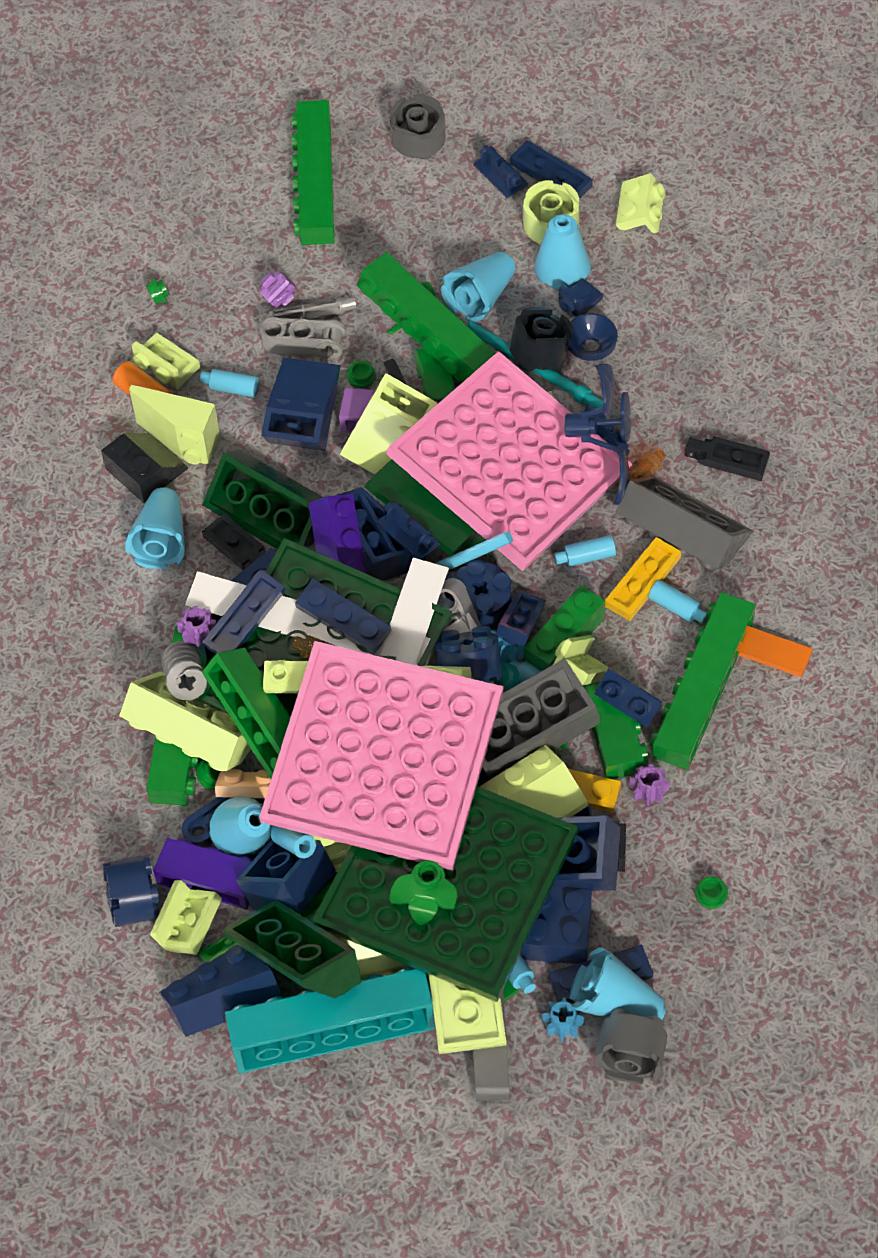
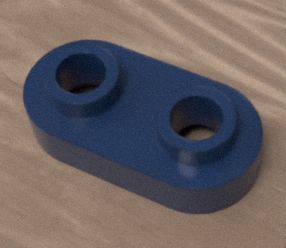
M217 797L187 817L182 824L183 838L199 847H205L212 843L213 840H211L209 834L210 820L215 810L223 802L231 799V797ZM196 830L204 831V834L201 836L193 835Z

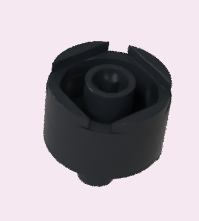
M529 307L522 310L520 316L517 315L509 351L519 362L521 369L525 371L562 369L573 332V325L566 316L561 314L559 318L552 314V309L545 307Z

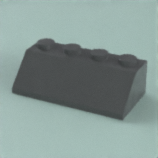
M653 475L630 480L624 497L616 510V513L624 517L623 521L633 527L641 526L649 531L648 535L655 539L657 537L662 541L666 540L672 543L676 549L681 551V554L687 556L691 554L699 558V563L711 570L726 567L753 533V530Z
M565 658L502 694L481 772L487 782L542 746L546 745L551 750H554L601 723L596 705Z

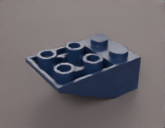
M283 357L266 407L261 436L268 443L326 451L341 366L338 364Z

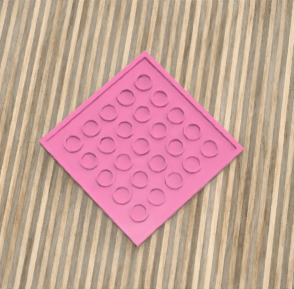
M499 351L392 443L386 451V454L484 539L488 540L509 531L512 534L513 542L497 550L522 571L620 480L618 454L595 444L582 442V437H566L565 415L571 412ZM597 434L591 435L592 438L606 442ZM628 461L629 470H630V468H631V466H632L633 464Z
M315 641L261 810L260 822L417 862L431 860L441 865L442 868L453 870L501 701L503 686Z

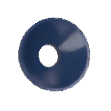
M587 313L577 316L571 321L573 332L568 350L575 357L587 361H596L607 357L613 352L616 347L618 333L615 324L610 319L600 314ZM587 340H595L600 346L595 351H587L582 345Z

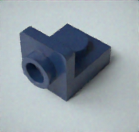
M583 278L570 289L565 285L559 288V305L561 309L567 314H574L576 317L586 314L603 300V293Z

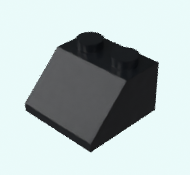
M123 433L101 450L105 469L143 503L148 500L154 490L166 487L188 469L180 459L150 433Z

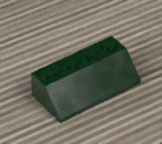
M236 450L223 452L202 506L219 516L225 513L248 533L276 549L279 548L283 538L301 546L310 547L315 540L308 503L324 497L246 452Z
M392 459L364 487L386 505L391 501L400 503L404 511L424 529L433 533V537L440 543L439 547L450 556L486 541V539Z
M274 900L223 929L226 937L307 989L337 998L362 983L356 950L278 900Z

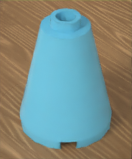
M566 214L556 215L549 221L534 264L538 279L554 289H559L562 285L570 289L582 278L585 280L591 269V262L577 222L573 217Z
M496 252L450 271L444 276V285L441 286L444 302L455 315L457 311L467 315L468 317L464 319L467 322L482 320L487 316L515 274L516 268L513 259L504 252Z
M158 488L154 490L127 534L125 550L128 555L130 552L135 557L134 562L140 566L152 569H168L165 564L176 563L178 565L185 556L186 544L179 495L172 489Z
M234 797L223 802L215 810L210 820L209 834L216 848L234 857L246 856L251 859L256 858L271 840L272 825L261 823L259 819L263 805L247 797Z
M605 948L595 949L588 956L593 959L588 967L581 965L570 991V999L575 1001L574 1004H571V1007L577 1011L607 1018L612 1010L623 1009L633 1015L664 1018L666 1013L664 998Z

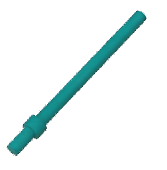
M473 321L467 324V327L482 341L517 361L509 351L510 344ZM535 369L533 371L571 394L573 400L581 405L590 404L593 409L603 406V400L593 395V391L586 386H578L551 369Z

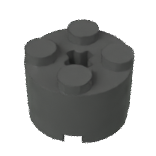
M417 94L414 95V98L405 100L404 97L392 106L390 111V129L394 149L407 157L428 159L443 147L446 140L445 114L438 100L428 95Z
M623 1009L612 1010L610 1016L604 1019L600 1026L594 1058L595 1067L598 1070L599 1066L603 1067L606 1070L605 1076L613 1080L643 1084L644 1078L652 1077V1082L657 1080L661 1076L668 1037L666 1030L663 1028L664 1021L655 1016L643 1017L633 1015Z

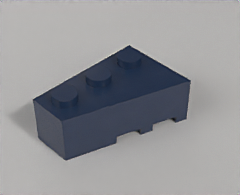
M362 487L338 494H353L366 573L381 581L408 573L414 557L376 523L377 520L387 514L384 510L385 507Z
M239 944L230 947L225 953L212 961L203 963L197 970L182 979L173 981L167 988L159 992L172 1020L186 1037L224 1023L225 1012L231 1011L238 1005L249 1004L253 1006L273 997H283L271 969L263 960Z

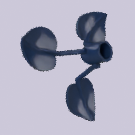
M598 364L595 367L602 382L603 406L590 411H581V413H566L565 436L582 437V442H589L618 454L620 482L617 497L612 504L618 505L624 497L630 480L628 457L626 456L625 449L592 438L591 435L597 434V426L621 424V439L624 442H628L631 434V420L629 417L631 405L628 392H623L621 395L620 419L597 420V417L593 416L603 412L605 416L610 415L614 394L613 368L609 364Z

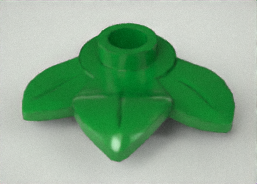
M425 860L418 863L411 874L400 876L394 882L389 899L392 904H408L413 920L417 924L423 925L434 918L439 907L454 909L457 902V891L455 886L445 879V873L441 865L431 860ZM428 874L434 877L433 881L425 882L422 878Z

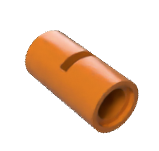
M132 361L122 363L113 375V384L128 396H130L129 388L131 385L173 394Z

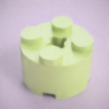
M546 180L536 183L528 189L523 201V227L530 239L541 245L549 221L554 216L560 214L573 217L579 227V196L570 185L563 182L562 185L553 184V181Z

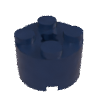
M479 559L471 560L466 566L459 569L453 578L464 583L480 625L490 627L492 630L496 629L512 601L511 579L501 568L494 564L486 563ZM450 594V600L455 601L453 595Z
M479 626L473 628L470 632L459 633L458 630H446L441 633V639L435 644L438 666L470 667L472 679L490 683V678L495 676L497 681L501 679L502 667L499 640L496 635L491 633L490 627Z
M149 855L102 864L104 881H108L106 883V895L115 927L158 918L159 909L157 903H159L156 884H152L151 880L152 867Z

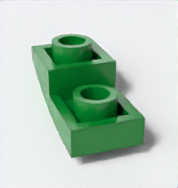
M415 349L417 377L422 379L423 394L436 402H441L454 390L452 375L424 349Z

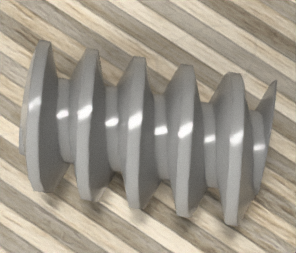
M183 641L171 643L164 650L161 659L168 690L175 698L190 701L196 699L203 694L207 687V680L202 674L204 667L199 650L193 643L191 645Z

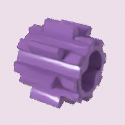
M280 270L275 274L269 272L261 281L263 286L259 289V292L276 308L281 304L286 307L294 298L293 292L297 288Z
M193 606V609L182 611L181 621L177 622L178 632L182 633L184 643L188 642L190 645L193 643L199 647L217 623L216 620L212 619L210 609H200L198 606Z
M648 764V767L644 768L643 766L637 767L635 778H630L629 788L634 789L633 799L645 800L647 806L654 800L662 802L663 791H669L670 783L664 780L665 770L657 769L652 764ZM651 782L653 785H646V783Z

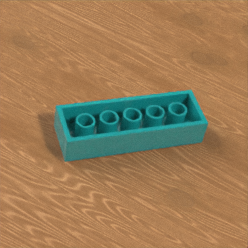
M406 967L395 974L386 976L380 974L371 975L365 978L361 984L337 998H332L309 989L302 991L298 996L289 998L273 997L262 1004L253 1006L242 1004L234 1007L231 1011L225 1012L239 1074L435 1029L433 1003L425 972L413 967Z

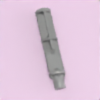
M337 297L333 303L318 306L310 303L274 311L271 310L268 318L293 319L300 317V319L311 320L343 314L346 310L356 309V302L354 297L347 299Z

